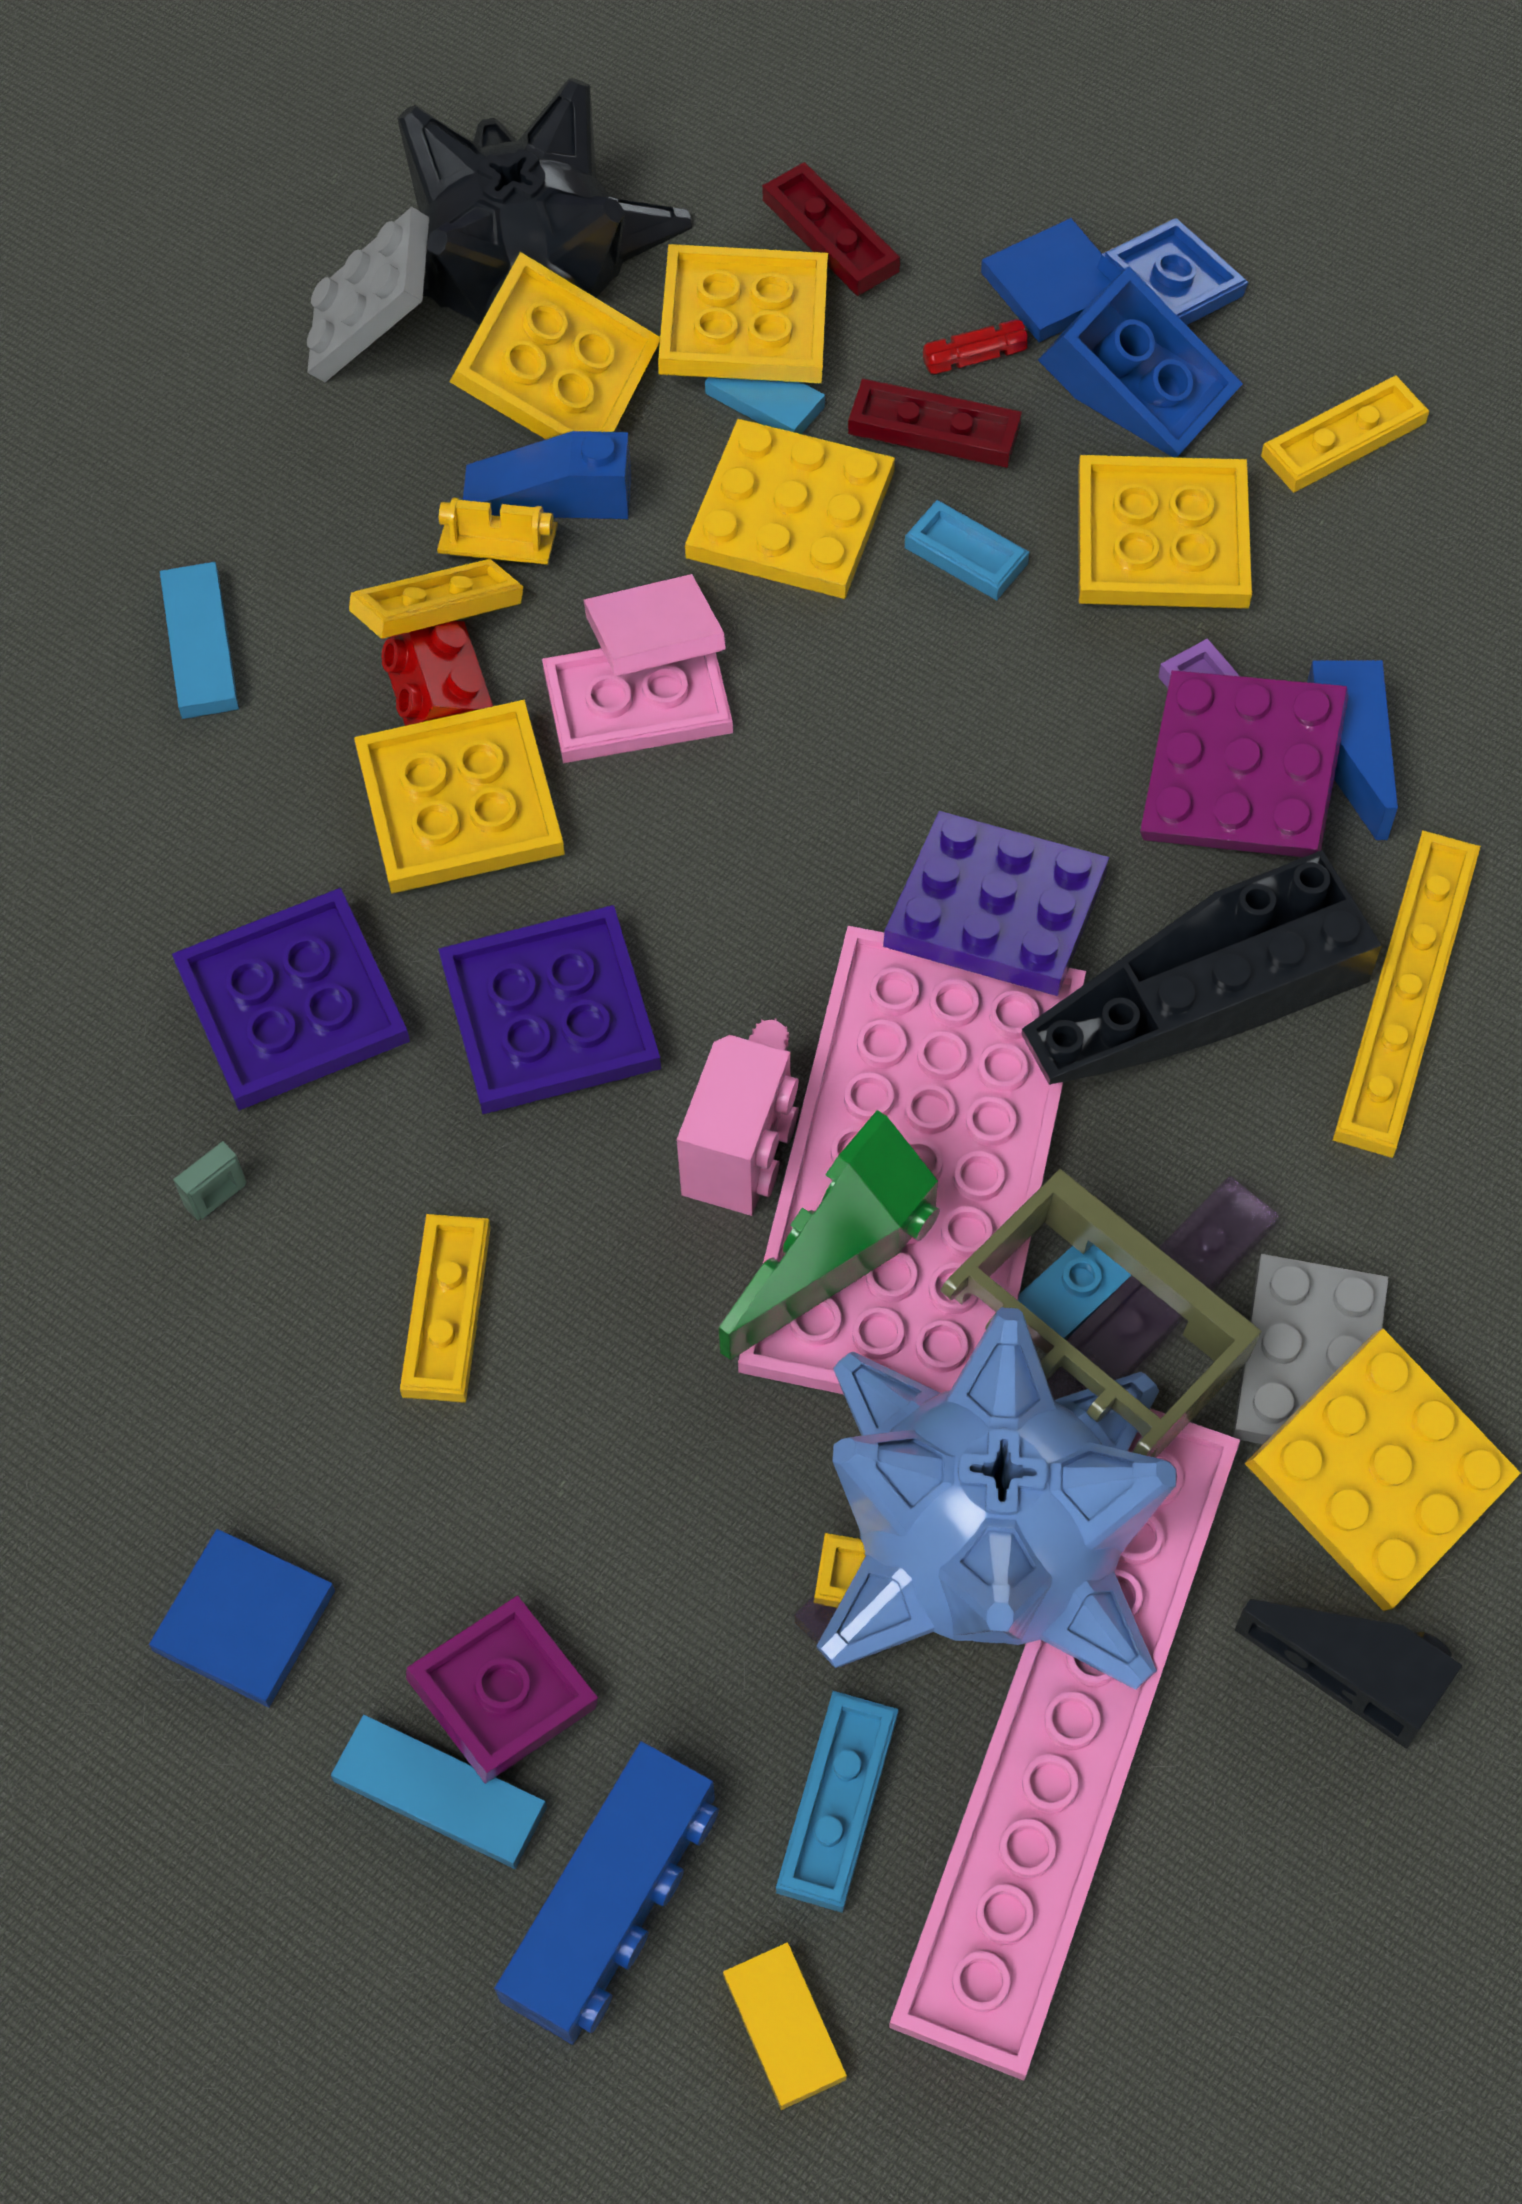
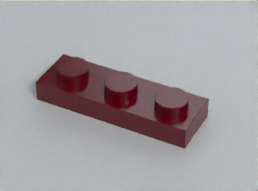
M805 162L762 185L763 201L813 252L828 253L827 266L856 296L861 295L900 272V256Z
M862 378L848 419V434L1008 468L1020 430L1022 412Z

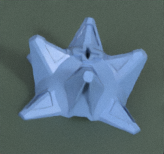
M1001 1307L996 1312L958 1379L949 1391L940 1393L856 1352H850L833 1368L861 1436L844 1438L835 1443L833 1446V1464L857 1522L860 1539L865 1549V1558L816 1646L834 1668L935 1632L955 1641L1021 1645L1042 1640L1135 1690L1157 1671L1115 1575V1569L1124 1549L1175 1488L1176 1469L1170 1462L1163 1459L1129 1452L1128 1450L1138 1431L1113 1409L1099 1422L1091 1418L1087 1414V1410L1097 1399V1396L1089 1389L1056 1400L1053 1399L1024 1315L1019 1309ZM1142 1372L1115 1380L1148 1409L1151 1408L1159 1393L1156 1384Z

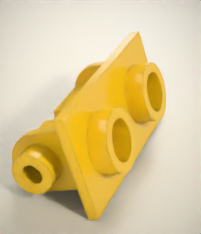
M453 497L451 503L441 502L439 507V524L444 525L437 553L548 565L558 522H554L553 513L543 512L542 506L526 507L502 504L500 516H495L491 512V503L460 500V498Z

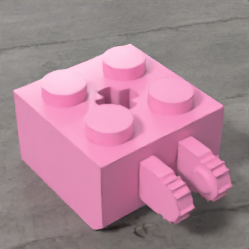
M777 1019L761 1020V1023H756V1028L752 1029L753 1035H750L749 1040L728 1035L713 1043L677 1137L682 1196L753 1216L759 1196L769 1197L771 1195L779 1171V1161L774 1160L779 1141L787 1144L790 1142L799 1113V1108L793 1106L799 1080L798 1078L791 1077L790 1052L787 1051L789 1032H787V1026H783Z

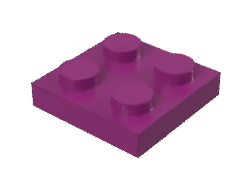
M518 1595L409 1665L406 1669V1680L485 1784L595 1710L598 1701L596 1694Z

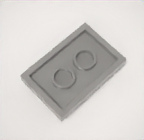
M410 207L394 222H387L381 228L377 237L365 248L355 250L348 257L345 265L330 278H323L317 284L311 298L314 312L312 328L307 338V347L310 349L307 373L323 382L328 381L422 302L429 227L428 216Z
M1261 1254L1257 1266L1250 1322L1262 1332L1249 1360L1243 1365L1233 1431L1234 1438L1264 1444L1373 1333L1382 1329L1388 1286L1387 1276Z

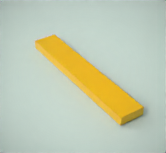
M1422 830L1332 1141L1393 1158L1481 846Z

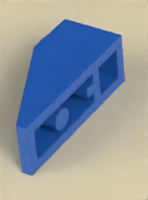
M571 431L466 465L463 500L491 503V512L495 516H500L501 505L506 504L526 507L542 506L543 512L553 513L554 518L628 519L631 487L628 432Z
M1383 660L1312 661L1307 680L1308 683L1347 686L1349 697L1334 780L1375 840H1388L1398 805Z

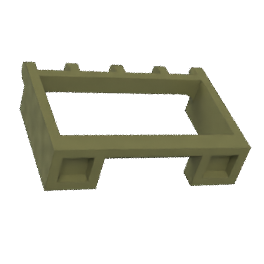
M1061 1169L946 1280L941 1288V1292L950 1300L956 1299L960 1304H963L973 1294L995 1312L1001 1307L1019 1309L1024 1315L1033 1343L1047 1354L1040 1362L1046 1379L1050 1378L1060 1367L1064 1368L1097 1396V1399L1087 1410V1414L1096 1422H1099L1113 1409L1136 1428L1142 1436L1135 1446L1133 1453L1157 1458L1249 1360L1262 1332ZM1042 1224H1047L1082 1254L1093 1244L1188 1320L1183 1336L1215 1361L1161 1419L990 1278ZM994 1315L992 1316V1318H991V1319L989 1320V1322L987 1323L985 1329H987V1327L989 1326V1324H990V1322L992 1321Z

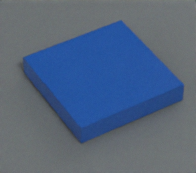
M1072 218L982 259L981 265L983 276L1038 342L1066 330L1092 300L1111 283L1097 269L1102 253Z
M1177 218L1103 253L1097 267L1112 282L1130 266L1186 325L1243 297L1249 283Z
M216 1529L154 1634L149 1646L153 1652L270 1708L331 1600L335 1588L331 1582Z

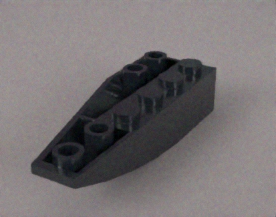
M1321 850L1213 893L1022 1028L1021 1035L1049 1085L1105 1074L1156 1061L1220 1041L1370 982L1382 945L1327 856Z

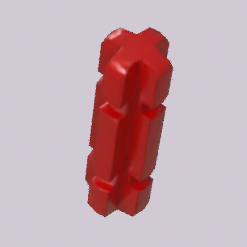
M1015 319L1000 323L998 330H995L994 326H988L951 336V342L946 343L944 338L931 341L923 346L924 364L930 374L936 375L951 371L952 364H956L957 368H962L999 358V352L1004 351L1006 356L1019 353L1027 348V331L1023 322Z

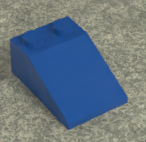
M1130 266L1092 300L1038 359L1076 400L1175 458L1182 453L1243 384Z

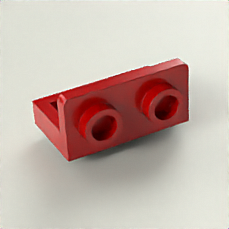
M451 621L391 636L385 641L381 654L382 666L388 672L396 696L397 712L403 718L405 726L493 707L464 621Z

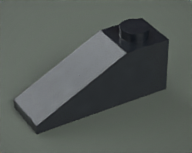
M1250 1599L1242 1610L1235 1628L1236 1632L1406 1749L1462 1667V1664L1451 1658L1452 1653L1449 1648L1439 1639L1428 1633H1414L1404 1625L1261 1600Z

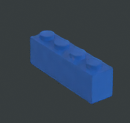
M640 1741L494 1989L500 2003L571 2045H574L582 2029L589 2033L594 2032L612 2000L613 1995L605 1990L619 1965L628 1970L636 1961L649 1934V1931L642 1928L644 1921L655 1903L662 1907L668 1904L684 1874V1869L677 1866L690 1842L698 1846L703 1843L717 1818L719 1808L712 1805L715 1800L712 1780Z

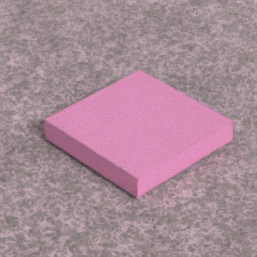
M692 574L584 599L586 617L615 676L716 653L726 649L724 632Z

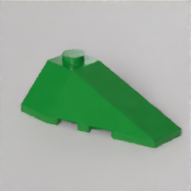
M879 1110L875 1111L825 1174L832 1182L816 1211H807L801 1208L790 1224L793 1228L783 1246L784 1257L780 1262L775 1258H769L762 1264L719 1326L720 1353L729 1360H732L898 1255L912 1237L920 1241L934 1225L940 1209L936 1207L938 1180L888 1116Z

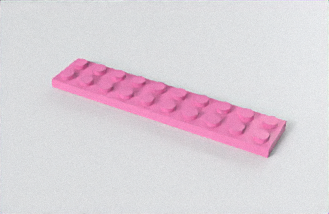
M1150 1408L1160 1419L1165 1415L1163 1412ZM1189 1422L1157 1456L1159 1459L1170 1462L1176 1469V1486L1124 1549L1115 1569V1575L1157 1670L1148 1680L1135 1690L1042 1640L1026 1643L891 2017L889 2028L1023 2081L1025 2080L1240 1439ZM1139 1432L1136 1434L1128 1450L1129 1452H1133L1138 1441L1142 1438Z

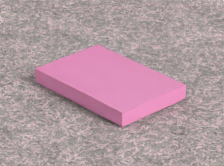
M602 648L542 659L563 763L733 733V721L716 653L620 676L614 675Z

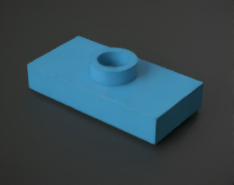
M1094 1244L1084 1254L1072 1246L1019 1294L1018 1301L1068 1342L1136 1278Z

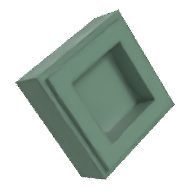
M224 1141L173 1179L184 1207L197 1221L205 1218L246 1186L247 1183L237 1155Z

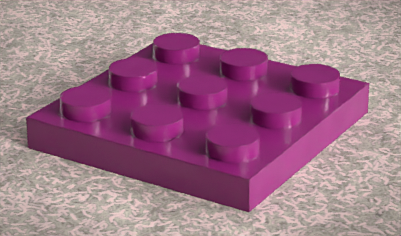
M1172 670L1140 829L1143 840L1305 857L1321 851L1349 697L1347 686Z

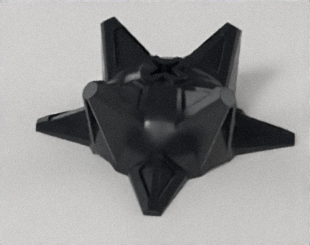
M569 78L518 141L495 118L480 121L474 141L463 136L417 105L407 108L397 118L418 209L429 217L423 296L431 297L441 308L449 307L471 318L479 326L520 252L597 298L612 278L619 275L623 262L692 229L691 217L687 209L622 200L609 196L603 185L596 178L590 85L578 79Z

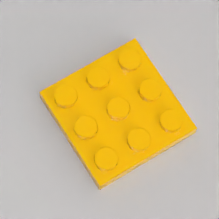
M668 244L658 374L822 383L828 253Z
M520 252L449 382L544 439L571 431L614 432L660 342V337Z
M737 419L686 540L685 557L694 561L845 599L893 477L895 457Z
M1080 455L1078 466L1079 604L1249 609L1252 597L1247 459Z
M525 700L354 737L391 894L565 855L563 839Z
M1384 1328L1373 1333L1244 1463L1383 1611L1393 1609L1521 1474Z

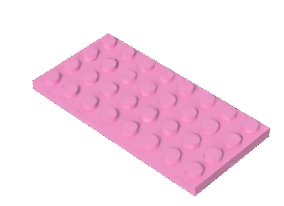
M848 926L763 1263L769 1258H775L780 1262L784 1257L783 1246L793 1228L790 1224L801 1208L807 1211H816L832 1182L825 1174L839 1154L876 1110L888 1116L938 1180L936 1207L940 1209V1212L930 1231L920 1241L912 1237L898 1255L741 1353L738 1360V1373L843 1394L833 1368L847 1354L856 1352L942 1393L952 1389L986 1331L987 1323L996 1312L973 1294L963 1304H960L956 1299L950 1300L941 1292V1288L946 1280L1042 1187L1063 1082L1048 1084L1021 1035L1022 1028L1082 987L1086 971L1069 968L1059 995L1055 996L883 947L884 932ZM1031 1236L990 1276L991 1279L1017 1300L1021 1289Z

